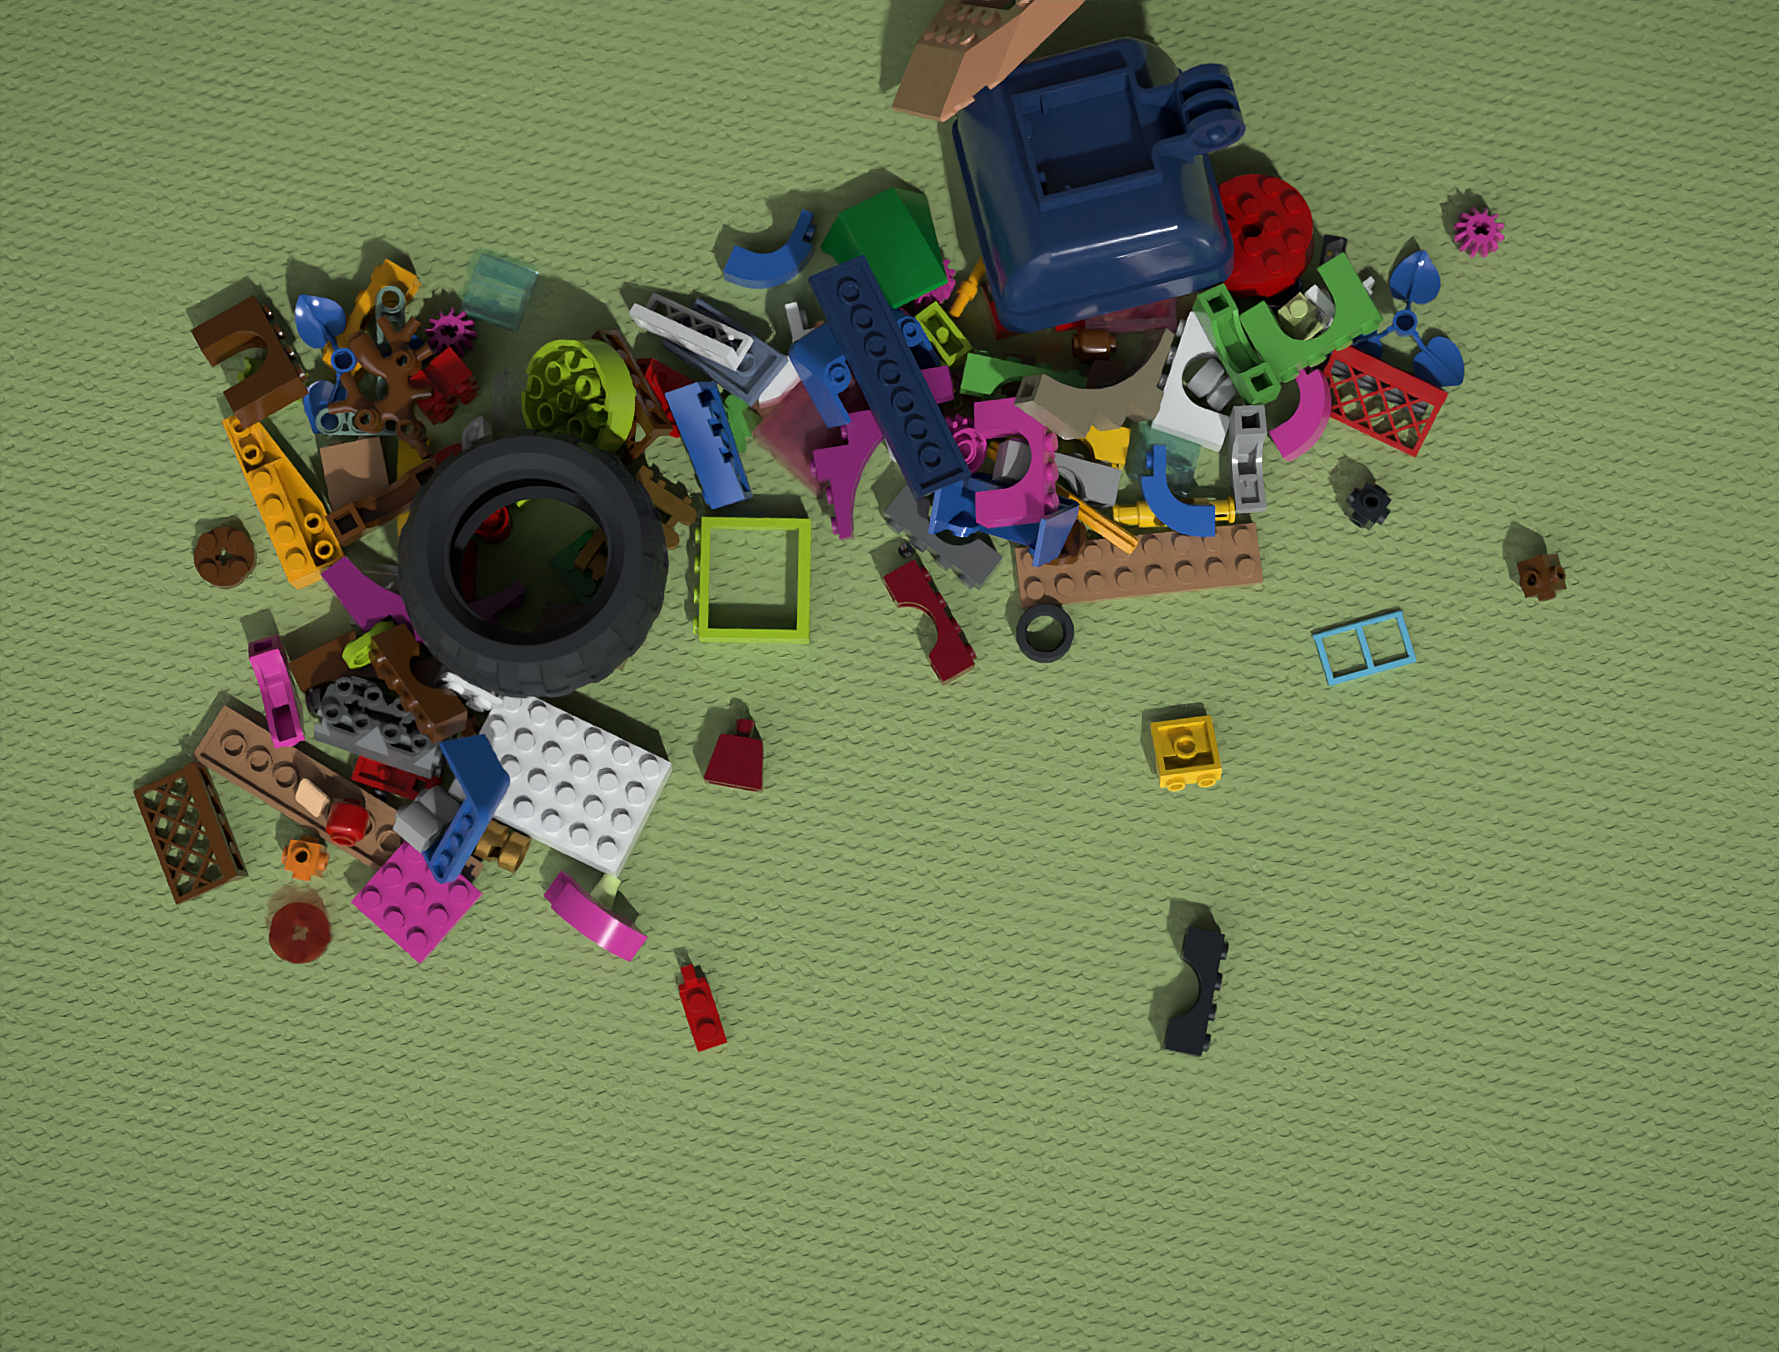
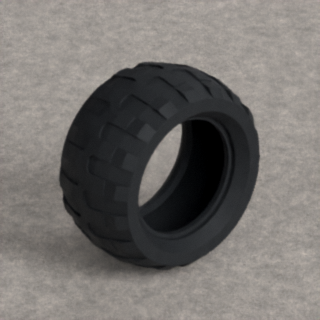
M533 428L514 429V433L502 434L496 437L493 434L481 437L473 441L472 446L464 449L456 456L451 454L436 467V473L429 479L426 485H422L417 491L409 507L408 519L401 529L398 540V588L410 622L418 636L433 656L461 679L478 688L498 692L507 697L524 699L539 696L559 697L573 693V690L590 683L595 684L611 675L617 666L623 663L627 657H632L641 647L654 620L659 616L665 598L664 593L669 569L666 538L659 514L646 488L616 456L587 443L585 439L563 432L555 434L541 432V430ZM539 498L565 502L591 517L607 537L608 563L606 573L594 598L578 615L569 621L542 631L518 632L507 630L479 617L467 606L461 587L463 555L476 529L497 510L518 501Z

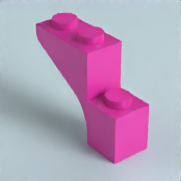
M275 634L248 643L249 660L259 684L274 747L277 749L283 746H294L300 741L305 740L303 707L291 680L290 668L287 664L289 661L279 636Z

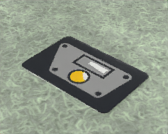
M1324 235L1319 267L1341 253H1346L1347 238Z

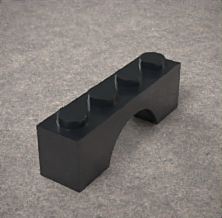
M1187 927L1185 929L1180 959L1194 971L1198 980L1199 991L1195 1004L1187 1013L1168 1019L1162 1050L1197 1058L1202 1057V1052H1208L1211 1041V1034L1206 1033L1208 1021H1214L1217 1003H1212L1214 990L1220 991L1223 973L1218 972L1220 960H1226L1229 943L1224 942L1225 934L1194 927Z

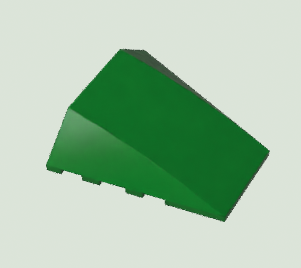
M891 187L838 214L820 246L821 251L827 256L830 254L835 258L838 265L864 255L888 305L893 309L948 283L927 195Z

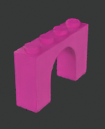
M1016 397L974 403V430L976 434L985 439L1024 436L1029 442L1032 453L1029 470L1016 485L1005 489L975 492L976 522L987 528L1039 523L1041 518L1059 509V498L1055 491V481L1058 480L1059 476L1058 467L1055 463V451L1058 448L1057 436L1053 431L1015 406L1014 401Z

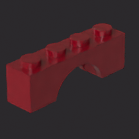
M914 559L883 576L882 582L897 608L909 607L918 609L927 614L934 622L938 638L935 647L928 655V662L941 685L945 686L975 668L973 660L977 659V656L969 643L963 644L958 634L962 631L953 616L948 618L943 608L947 605L938 590L933 592L928 582L932 579L923 564L918 566Z

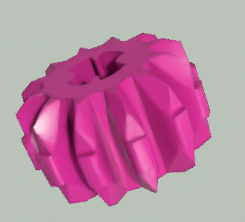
M1475 207L1470 208L1469 214L1462 212L1458 217L1460 222H1456L1453 226V230L1457 232L1453 237V242H1462L1459 251L1463 252L1466 248L1469 249L1470 258H1474L1477 251L1482 258L1487 257L1488 252H1496L1499 248L1498 243L1504 240V235L1500 233L1504 228V223H1495L1498 213H1494L1490 217L1487 215V207H1483L1480 214ZM1480 229L1483 234L1481 233L1477 236L1474 231L1476 232Z
M451 307L449 314L445 316L444 312L439 310V320L435 318L429 319V323L433 328L425 330V334L430 337L427 343L431 348H436L435 353L437 356L448 347H451L454 352H458L461 358H464L463 348L466 347L469 350H473L474 345L470 340L478 337L477 332L472 330L476 326L474 321L467 320L468 315L465 311L457 315L455 308ZM453 329L456 336L450 339L447 332Z

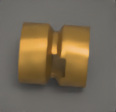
M492 819L479 839L474 854L490 863L497 860L499 867L514 874L522 864L532 838L518 831L509 833L508 826Z

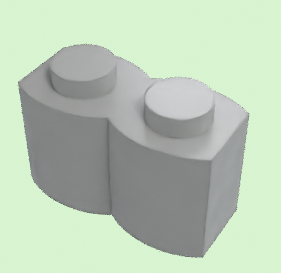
M438 785L430 790L425 788L417 795L414 803L411 805L404 804L394 816L396 822L393 830L421 853L433 845L441 836L445 835L461 804Z

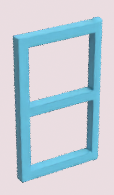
M1402 610L1312 635L1328 686L1417 662ZM1396 618L1408 658L1374 667L1362 627ZM1355 629L1367 669L1333 678L1321 638Z

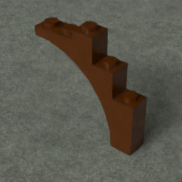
M354 630L287 663L300 690L306 695L309 694V689L312 687L320 688L327 687L331 683L334 684V680L337 677L349 678L356 676L368 681L386 682L384 674L379 667L375 668L371 662L362 668L351 669L343 659L342 654L345 646L350 641L360 638ZM434 656L417 664L411 671L415 679L421 684L434 689L440 688L433 681L442 663ZM456 695L463 705L466 704V699ZM467 713L466 729L460 732L464 738L478 735V731L482 729L474 713L471 715Z

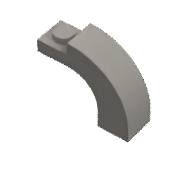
M1264 405L1234 406L1231 412L1228 431L1229 487L1232 489L1235 502V513L1265 512L1266 510L1262 470L1263 444L1267 435Z

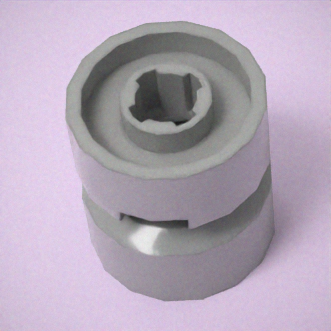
M1211 358L1188 383L1187 388L1199 398L1206 396V404L1213 411L1221 413L1236 398L1239 392L1230 376L1224 375L1225 368L1214 358Z

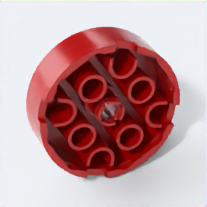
M1241 175L1222 182L1217 187L1234 242V269L1230 277L1223 282L1230 295L1243 299H1248V296L1266 295V297H1270L1288 289L1305 273L1314 252L1313 220L1306 200L1292 185L1269 175Z

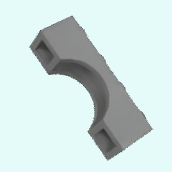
M1011 437L1010 440L999 444L992 480L1016 485L1024 478L1029 470L1032 459L1031 447L1028 445L1027 440ZM1055 451V463L1057 464L1058 472L1068 480L1074 494L1090 506L1101 509L1115 505L1122 470L1112 468V463L1107 461L1095 460L1093 463L1084 460V456L1081 454L1067 453L1064 455Z

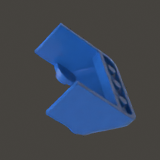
M889 306L920 370L942 365L920 323L901 307L893 309ZM827 321L794 341L789 349V358L827 428L846 425L851 422L847 411L837 395L849 386L851 373L845 363L847 359Z
M974 472L968 478L935 492L928 533L936 534L949 529L952 530L951 533L955 536L969 537L970 533L981 531L1029 546L1028 553L1033 555L1032 566L1035 567L1058 558L1077 518L1080 505L1073 499L1058 495L1059 509L1041 518L1039 523L987 528L976 522L975 492L1005 489L1014 485L992 480L993 475Z
M485 734L444 741L440 744V748L461 785L466 798L445 835L441 836L428 849L421 852L434 879L439 884L454 882L457 879L510 786L509 774L504 770Z

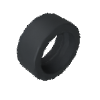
M1050 603L1037 604L1028 608L1020 617L1016 628V642L1020 651L1028 659L1038 663H1052L1061 659L1069 651L1074 638V625L1070 616L1061 607ZM1049 616L1055 618L1063 629L1061 643L1050 651H1041L1034 648L1027 638L1028 626L1037 617Z

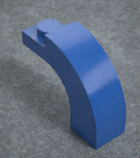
M802 209L790 239L782 248L775 252L759 254L735 245L723 271L724 280L745 288L766 289L782 285L796 277L807 266L814 254L813 245L806 242L812 241L817 229V225L814 224V214Z
M1151 443L1150 451H1145V468L1150 469V474H1138L1142 496L1151 512L1165 525L1179 533L1195 537H1215V506L1211 503L1189 504L1177 500L1170 492L1166 481V445L1163 443Z

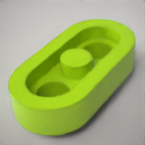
M391 621L379 622L360 638L350 641L345 646L342 654L347 665L351 669H359L369 664L371 661L368 652L371 650V637L396 627V625Z

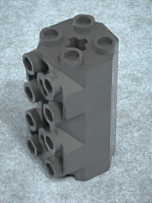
M351 676L349 678L337 677L334 680L335 683H331L328 686L317 714L322 716V723H315L313 730L316 741L428 779H432L434 776L441 778L445 770L446 760H444L445 755L440 748V744L444 741L457 739L458 734L433 744L426 734L423 735L419 731L414 716L411 712L404 710L400 698L382 693L377 683Z

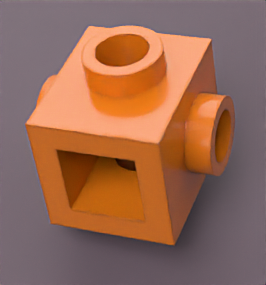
M300 835V840L290 839L289 846L284 847L282 864H285L284 870L293 873L292 878L310 881L311 876L322 877V872L326 871L328 866L329 853H327V847L318 844L319 838ZM305 851L308 856L307 860L300 863L301 853Z

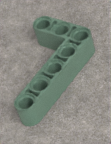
M391 285L380 289L375 297V344L383 356L387 352H392V347L382 334V330L376 320L387 315L389 320L396 324L398 331L405 325L404 294L398 287ZM391 291L396 294L398 303L394 308H387L383 305L382 295L384 292ZM405 358L402 360V366L405 365ZM375 375L376 401L384 398L382 389L387 381ZM328 407L318 411L315 416L316 428L321 433L327 435H397L396 428L394 430H387L384 427L377 434L355 429L351 422L352 417L355 415L352 412L335 414L338 422L332 430H326L321 425V417L329 412ZM370 415L367 416V418H368V423L371 421V416H370Z

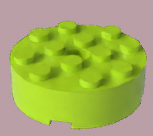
M592 338L560 339L549 342L535 353L525 373L529 376L526 390H522L521 395L522 411L527 428L539 429L541 432L555 434L557 432L572 434L585 439L587 443L601 450H606L611 454L615 453L627 439L635 412L636 390L623 358L607 343Z

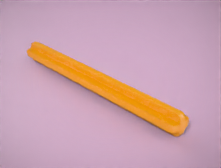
M993 441L988 446L986 453L995 462L1000 444L997 441ZM1055 482L1057 495L1073 499L1080 504L1077 515L1078 520L1126 553L1131 554L1136 549L1139 543L1138 538Z

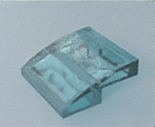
M482 253L471 276V285L460 306V312L465 311L469 317L517 333L532 296L538 272Z
M1144 425L1129 478L1139 481L1138 474H1150V469L1145 468V451H1150L1151 443H1163L1166 445V481L1170 492L1186 497L1194 476L1201 445Z

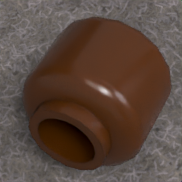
M1102 324L1080 326L1077 334H1072L1073 357L1078 358L1079 362L1083 365L1093 364L1094 360H1109L1110 354L1116 352L1115 334H1109V329Z

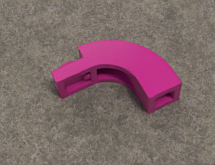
M1309 365L1301 369L1299 376L1295 378L1300 389V402L1296 412L1288 421L1269 432L1282 457L1289 462L1307 452L1319 440L1327 426L1331 412V393L1328 381L1324 373L1319 369L1309 373L1313 370V367Z
M560 871L543 895L552 904L551 908L572 927L602 948L630 962L648 938L632 921L602 905L589 895L569 874Z

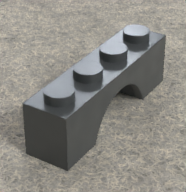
M906 484L884 511V518L887 520L885 524L895 533L900 534L903 532L911 538L910 544L920 552L924 553L927 550L935 556L933 561L945 571H948L950 568L959 575L957 579L969 589L975 587L980 591L1000 566L1003 557L980 539L966 545H951L940 540L935 534L928 533V514L931 502L925 497L915 500L908 484Z

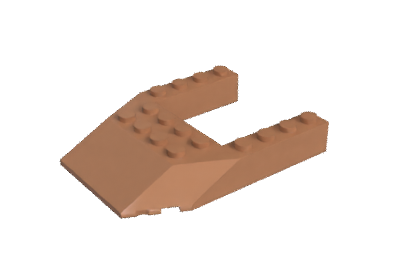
M947 0L917 41L891 107L897 112L945 122L960 109L975 101L974 95L987 85L991 90L1004 80L1086 0H1015L1016 4L1009 11L1001 9L1010 0Z

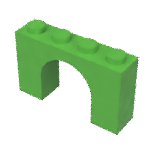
M1344 252L1317 268L1335 301L1333 322L1327 331L1319 337L1304 341L1287 336L1271 307L1265 301L1239 315L1240 322L1262 360L1268 362L1279 383L1281 381L1283 383L1292 381L1299 376V371L1308 365L1314 367L1322 363L1326 359L1325 355L1335 349L1336 351H1341L1353 343L1352 339L1362 333L1363 335H1368L1379 328V323L1384 320L1350 259Z

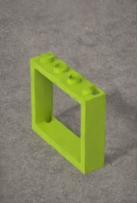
M702 517L701 526H696L695 542L696 544H701V556L695 555V574H700V585H694V604H699V616H693V634H699L700 642L810 644L812 520L802 518ZM711 529L799 530L797 630L709 628Z

